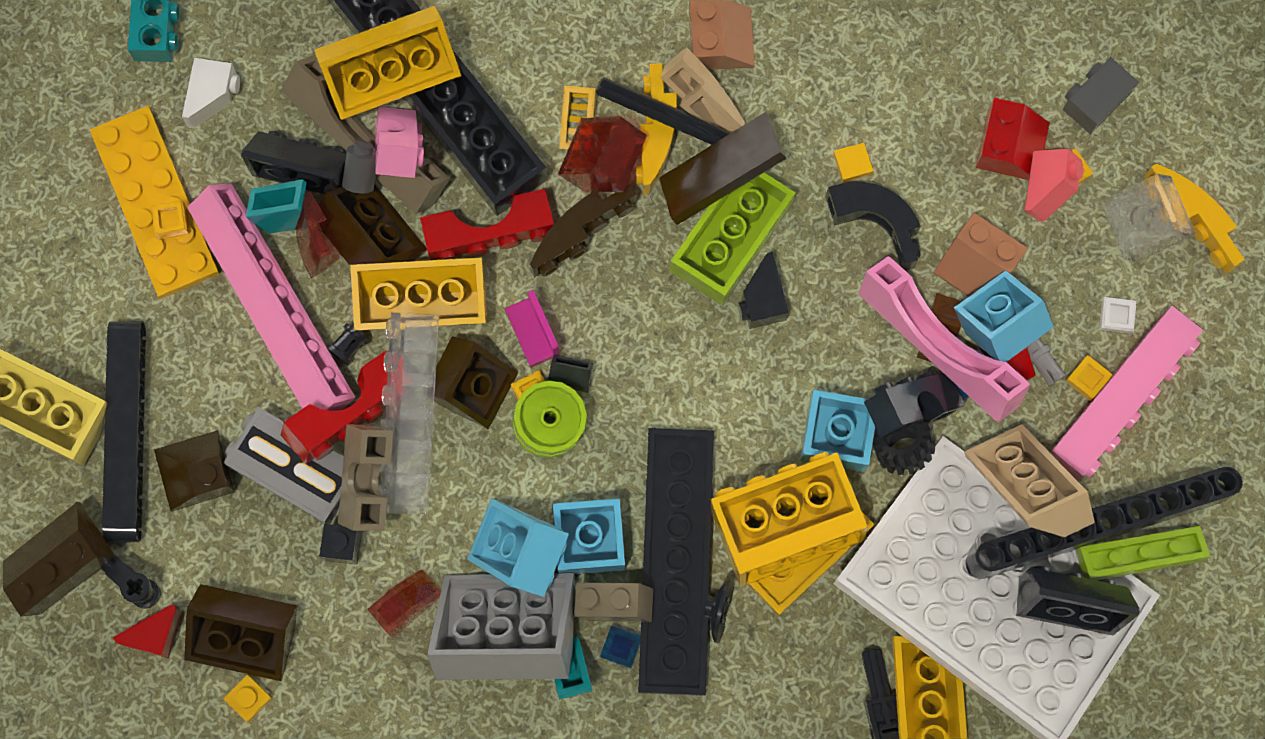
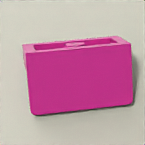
M534 290L527 292V299L504 308L530 368L553 359L554 355L560 356L559 346Z

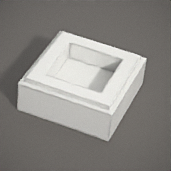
M1104 297L1101 307L1100 330L1132 334L1135 325L1136 301Z

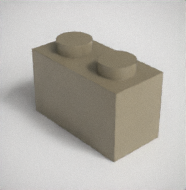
M576 583L575 617L587 621L652 622L653 588L640 583Z

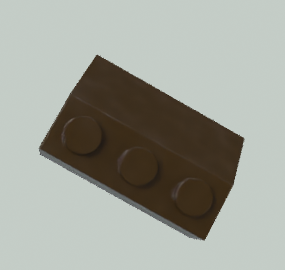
M375 184L372 192L363 194L348 191L343 187L330 190L310 215L319 229L326 235L349 265L411 262L427 251V248Z
M76 502L3 561V590L20 617L40 615L105 565L115 555L82 504Z
M200 584L187 607L184 660L282 681L295 632L297 605Z

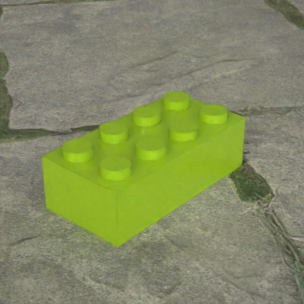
M762 173L709 205L671 259L670 272L724 306L793 205L796 192L766 173Z

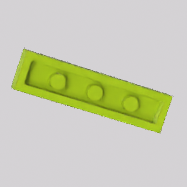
M1200 526L1082 546L1075 551L1084 578L1096 581L1202 562L1211 557Z

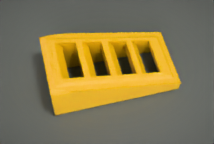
M564 86L559 149L591 152L597 98L596 88ZM571 98H588V104L571 103ZM570 110L587 111V117L571 116ZM569 122L586 123V129L568 128ZM567 134L584 135L585 142L568 141Z

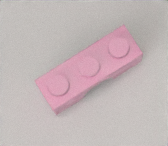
M378 106L375 129V174L415 178L416 166L422 167L424 147H422L423 135H421L422 122H417L416 110Z

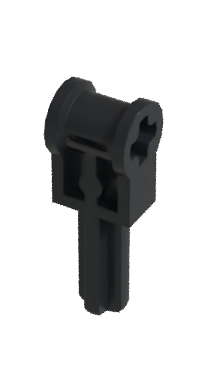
M116 555L100 568L108 578L120 587L123 598L135 606L147 609L154 606L159 600L160 588L157 583L148 579L147 576L134 571ZM140 587L144 590L142 594L138 592Z
M879 649L866 650L862 652L861 656L871 700L864 702L871 739H899L896 695L890 694L881 651Z

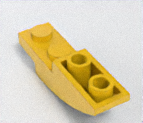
M662 63L649 64V75H643L644 94H650L651 98L677 109V92L664 93L663 80L660 78L663 71ZM645 116L646 124H640V135H634L635 154H641L642 165H636L637 185L643 184V194H650L666 166L671 152L675 129Z
M1159 164L1153 165L1144 175L1146 179L1145 185L1148 191L1153 196H1158L1164 205L1163 211L1169 221L1175 222L1179 228L1190 222L1193 235L1199 242L1205 243L1210 251V259L1218 269L1222 268L1225 274H1228L1245 261L1229 237L1237 228L1236 224L1211 196L1189 179Z

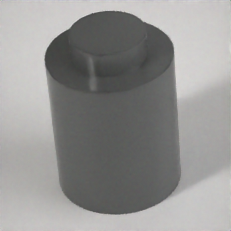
M359 141L347 148L342 186L346 190L362 194L370 193L374 190L376 149L373 148L372 144Z

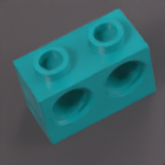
M131 0L128 52L134 61L172 62V53L178 50V35L174 32V22H179L180 7L174 0ZM155 9H162L159 15L150 16ZM161 38L156 45H148L152 39Z

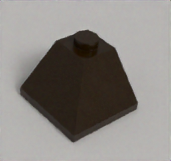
M217 430L154 449L171 512L235 493L229 469L223 463L225 461L224 451Z

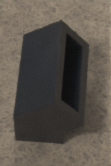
M554 355L550 365L548 381L562 382L576 391L588 393L594 363Z

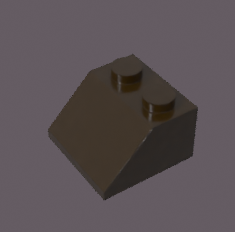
M452 336L422 394L440 406L489 429L511 387L510 384L514 382L518 372L476 342Z

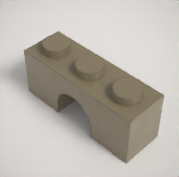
M346 425L338 524L353 531L385 530L387 497L380 493L378 476L382 464H390L392 430L376 425Z

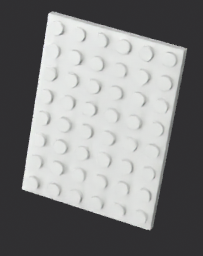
M943 436L935 446V454H931L932 460L930 463L924 461L925 468L917 470L833 584L1037 738L1067 739L1160 595L1132 574L1108 578L1115 581L1116 585L1128 587L1140 608L1139 615L1114 636L1016 616L1019 578L1033 566H1046L1052 572L1062 574L1074 572L1083 575L1075 552L1076 550L986 579H978L969 574L966 569V558L975 548L984 542L1031 527L1025 524L965 457L964 451ZM1075 532L1073 533L1074 536L1080 538ZM1041 535L1040 538L1043 545L1051 548L1050 540L1046 536ZM1010 544L1012 554L1021 558L1019 548ZM980 554L981 563L986 567H991L989 558L984 554Z

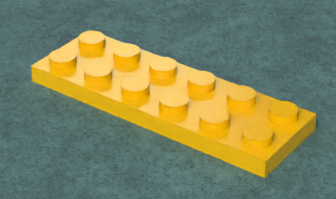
M149 105L89 129L159 299L219 275L220 273L207 242L187 208L190 205L189 199ZM183 200L186 208L189 234L157 239L154 235L151 206Z

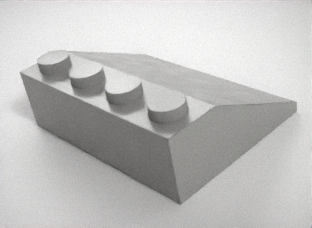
M554 573L553 582L547 588L544 597L511 587L491 574L444 575L427 654L436 680L568 679L573 651L574 573Z

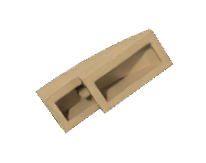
M687 47L665 64L660 78L682 98L680 106L690 115L731 133L745 125L743 118L727 93L703 63Z

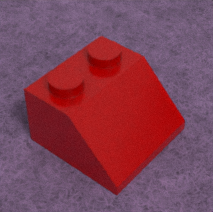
M994 97L987 111L975 168L1029 180L1033 152L1045 149L1050 122L1025 104Z

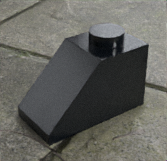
M773 252L765 255L743 291L742 302H738L740 318L742 321L747 320L749 329L787 321L789 315Z

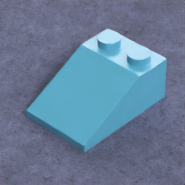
M491 498L467 560L511 587L544 597L547 588L553 582L558 560L566 549V540L569 533Z

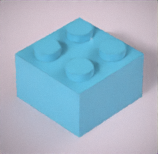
M1006 270L954 307L965 334L995 360L1007 362L1054 328L1044 301Z
M813 390L809 402L800 461L810 463L809 459L823 452H828L829 455L838 453L844 469L865 472L870 462L875 425L864 404L868 399Z
M620 499L553 504L554 525L569 533L566 540V549L557 563L558 573L584 574L625 570Z

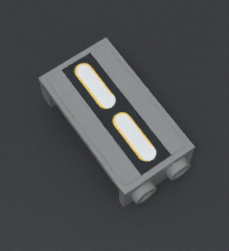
M258 407L255 414L250 413L242 425V430L244 431L239 439L232 441L224 453L226 459L223 463L232 471L239 472L312 515L322 524H331L340 506L344 456L331 450L321 460L317 461L314 458L305 464L280 436L284 421Z

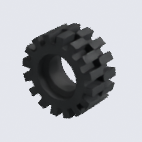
M924 419L902 432L880 438L876 428L874 430L872 444L881 467L883 469L887 468L889 473L893 474L896 469L898 475H904V470L908 469L909 475L915 473L914 467L918 466L922 470L925 468L923 461L930 463L932 460L931 454H935V442L927 421L924 422ZM901 439H915V441L906 448H892V446Z

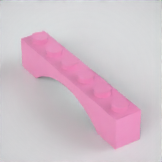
M886 257L866 271L858 295L997 423L1020 407L1030 383L1007 362L994 360L982 355L955 337L927 306L912 276L891 257Z

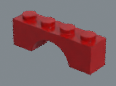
M545 189L514 195L511 209L506 217L489 227L478 228L469 226L461 222L451 210L420 217L430 260L456 259V256L467 253L472 257L485 254L488 248L499 246L500 249H510L516 247L519 241L531 239L532 242H540L554 225Z
M385 350L361 367L357 379L360 398L352 406L343 410L327 411L308 404L283 422L280 436L305 464L314 458L317 461L321 460L332 450V445L339 440L345 442L347 424L362 425L366 421L370 424L382 415V409L392 403L395 406L403 401L408 395L407 390L411 378Z

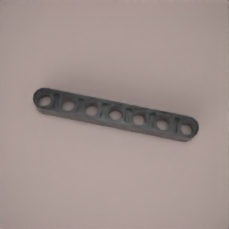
M112 321L108 323L105 393L107 406L105 411L102 534L107 543L140 542L142 537V531H139V528H142L143 498L139 499V496L143 495V466H140V463H143L144 434H141V431H144L145 402H141V400L145 399V371H142V368H145L146 340H143V337H146L144 321Z

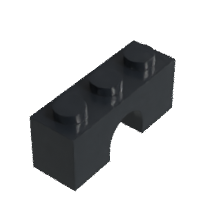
M934 370L918 376L916 380H914L913 376L904 378L897 382L895 386H893L892 382L885 383L873 390L875 395L864 402L880 438L902 432L924 419V422L927 421L928 424L942 420L965 407V403L955 383L944 373L935 374Z

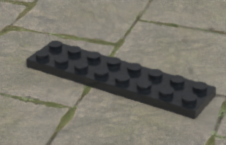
M648 428L642 585L653 588L652 622H641L638 693L706 695L708 617L704 616V609L709 596L714 430Z

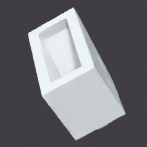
M194 58L182 118L189 128L197 127L231 104L233 94H237L240 88V76L237 75L232 63Z

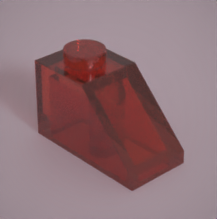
M420 570L392 587L367 610L388 635L394 638L440 598L441 591L426 573Z

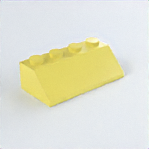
M0 349V425L84 467L100 438L107 402Z

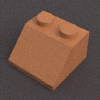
M690 0L689 27L691 52L708 70L754 68L751 8L731 0Z
M973 213L933 273L969 297L1005 270L1011 274L1028 248L976 213Z

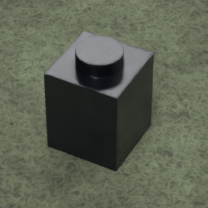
M324 524L319 557L324 561L357 565L362 532L353 531L341 525Z

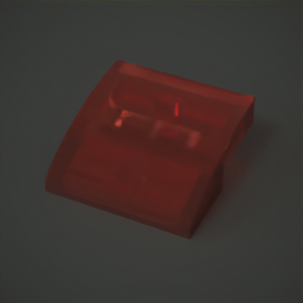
M309 192L304 196L302 211L296 225V238L302 261L312 279L323 273L332 252L321 235L327 219L312 193Z

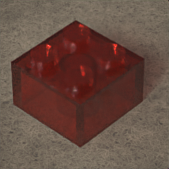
M621 116L581 118L558 175L584 192H593L594 190H597V192H624L631 180V173L636 161L642 153L647 135Z

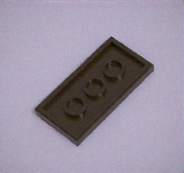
M767 112L759 115L659 177L670 217L676 225L786 159L772 118Z

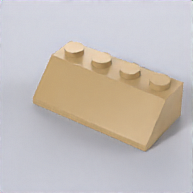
M1023 424L964 451L965 457L1027 526L1066 537L1095 523L1088 491Z

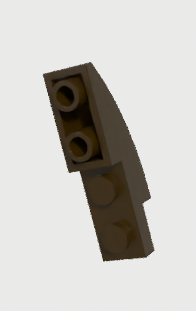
M631 184L605 199H602L597 190H594L568 209L545 235L533 256L530 268L534 278L540 274L543 277L552 274L559 268L558 264L567 258L575 260L587 251L586 247L589 246L587 232L590 231L591 234L597 233L607 225V220L616 215L618 218H621L632 212L635 208L633 205L637 203V194Z

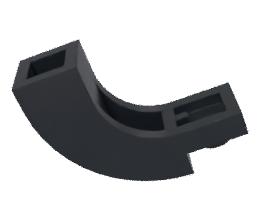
M848 182L828 187L825 197L834 226L854 220H868L880 225L886 230L892 240L900 267L904 270L915 267L918 257H920V249L917 240L911 239V237L917 235L921 226L913 210L900 196L885 187L867 182Z

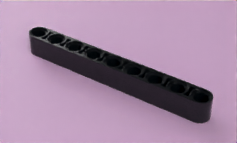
M1222 467L1092 508L1095 523L1079 530L1080 538L1074 536L1073 533L1062 537L1031 527L984 542L969 553L966 558V569L973 577L986 579L1076 550L1082 546L1092 545L1220 504L1240 492L1243 486L1242 476L1234 468ZM1218 480L1224 483L1226 491L1219 486ZM1189 489L1196 493L1197 500L1191 497ZM1160 498L1167 502L1169 509H1165L1161 505ZM1130 507L1137 510L1139 519L1132 515ZM1101 516L1109 521L1110 529L1102 524ZM1041 535L1046 536L1050 540L1051 548L1043 545L1040 538ZM1010 544L1019 548L1021 558L1012 554ZM980 554H984L989 558L991 567H986L981 563Z

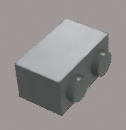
M1112 57L1103 65L1099 62L1096 63L1086 74L1088 80L1082 86L1078 83L1074 85L1065 96L1068 101L1063 111L1090 135L1134 91L1139 83Z

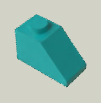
M297 180L251 188L246 218L269 234L295 230L302 211L307 182Z

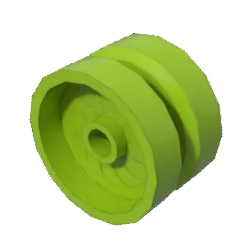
M544 381L532 385L522 393L513 411L512 429L515 439L525 451L535 457L550 459L564 455L576 445L585 429L587 413L584 402L574 389L562 382ZM546 414L548 418L555 417L556 421L553 424H547L544 421V415Z

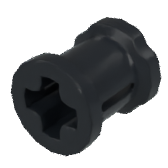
M346 323L343 326L344 331L333 344H328L326 347L335 358L348 366L351 363L350 358L361 345H366L369 341L358 330H354L353 326Z

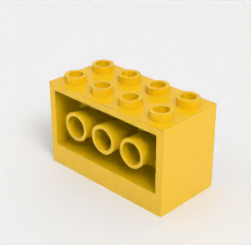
M828 452L819 453L809 459L810 463L797 467V464H790L779 469V474L766 478L765 475L757 476L747 481V486L737 490H734V487H728L715 493L716 497L711 499L712 516L740 587L865 541L868 526L838 453L831 455ZM812 501H820L823 504L816 505L813 504ZM788 512L792 515L785 517L780 515V513ZM750 524H759L760 527H759V528H750L749 525H750Z

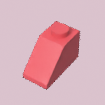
M1070 149L1039 150L1033 152L1025 211L1037 221L1043 222L1048 219L1078 191L1079 180L1083 176L1084 168L1082 160Z

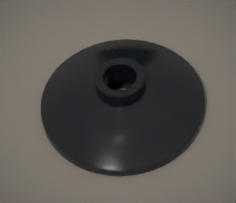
M728 577L722 584L715 598L708 596L705 604L704 616L710 617L713 641L718 644L722 639L727 612L732 602L734 578Z

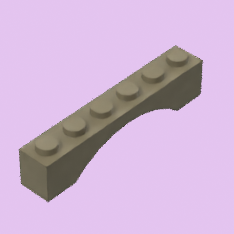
M316 55L296 61L281 91L346 151L349 146L359 141L368 142L375 148V137L359 122L355 115L343 120L340 119ZM423 157L422 167L416 166L415 178L376 174V178L382 186L389 189L402 201L405 207L412 210L415 214L432 207L450 180V177L428 157Z

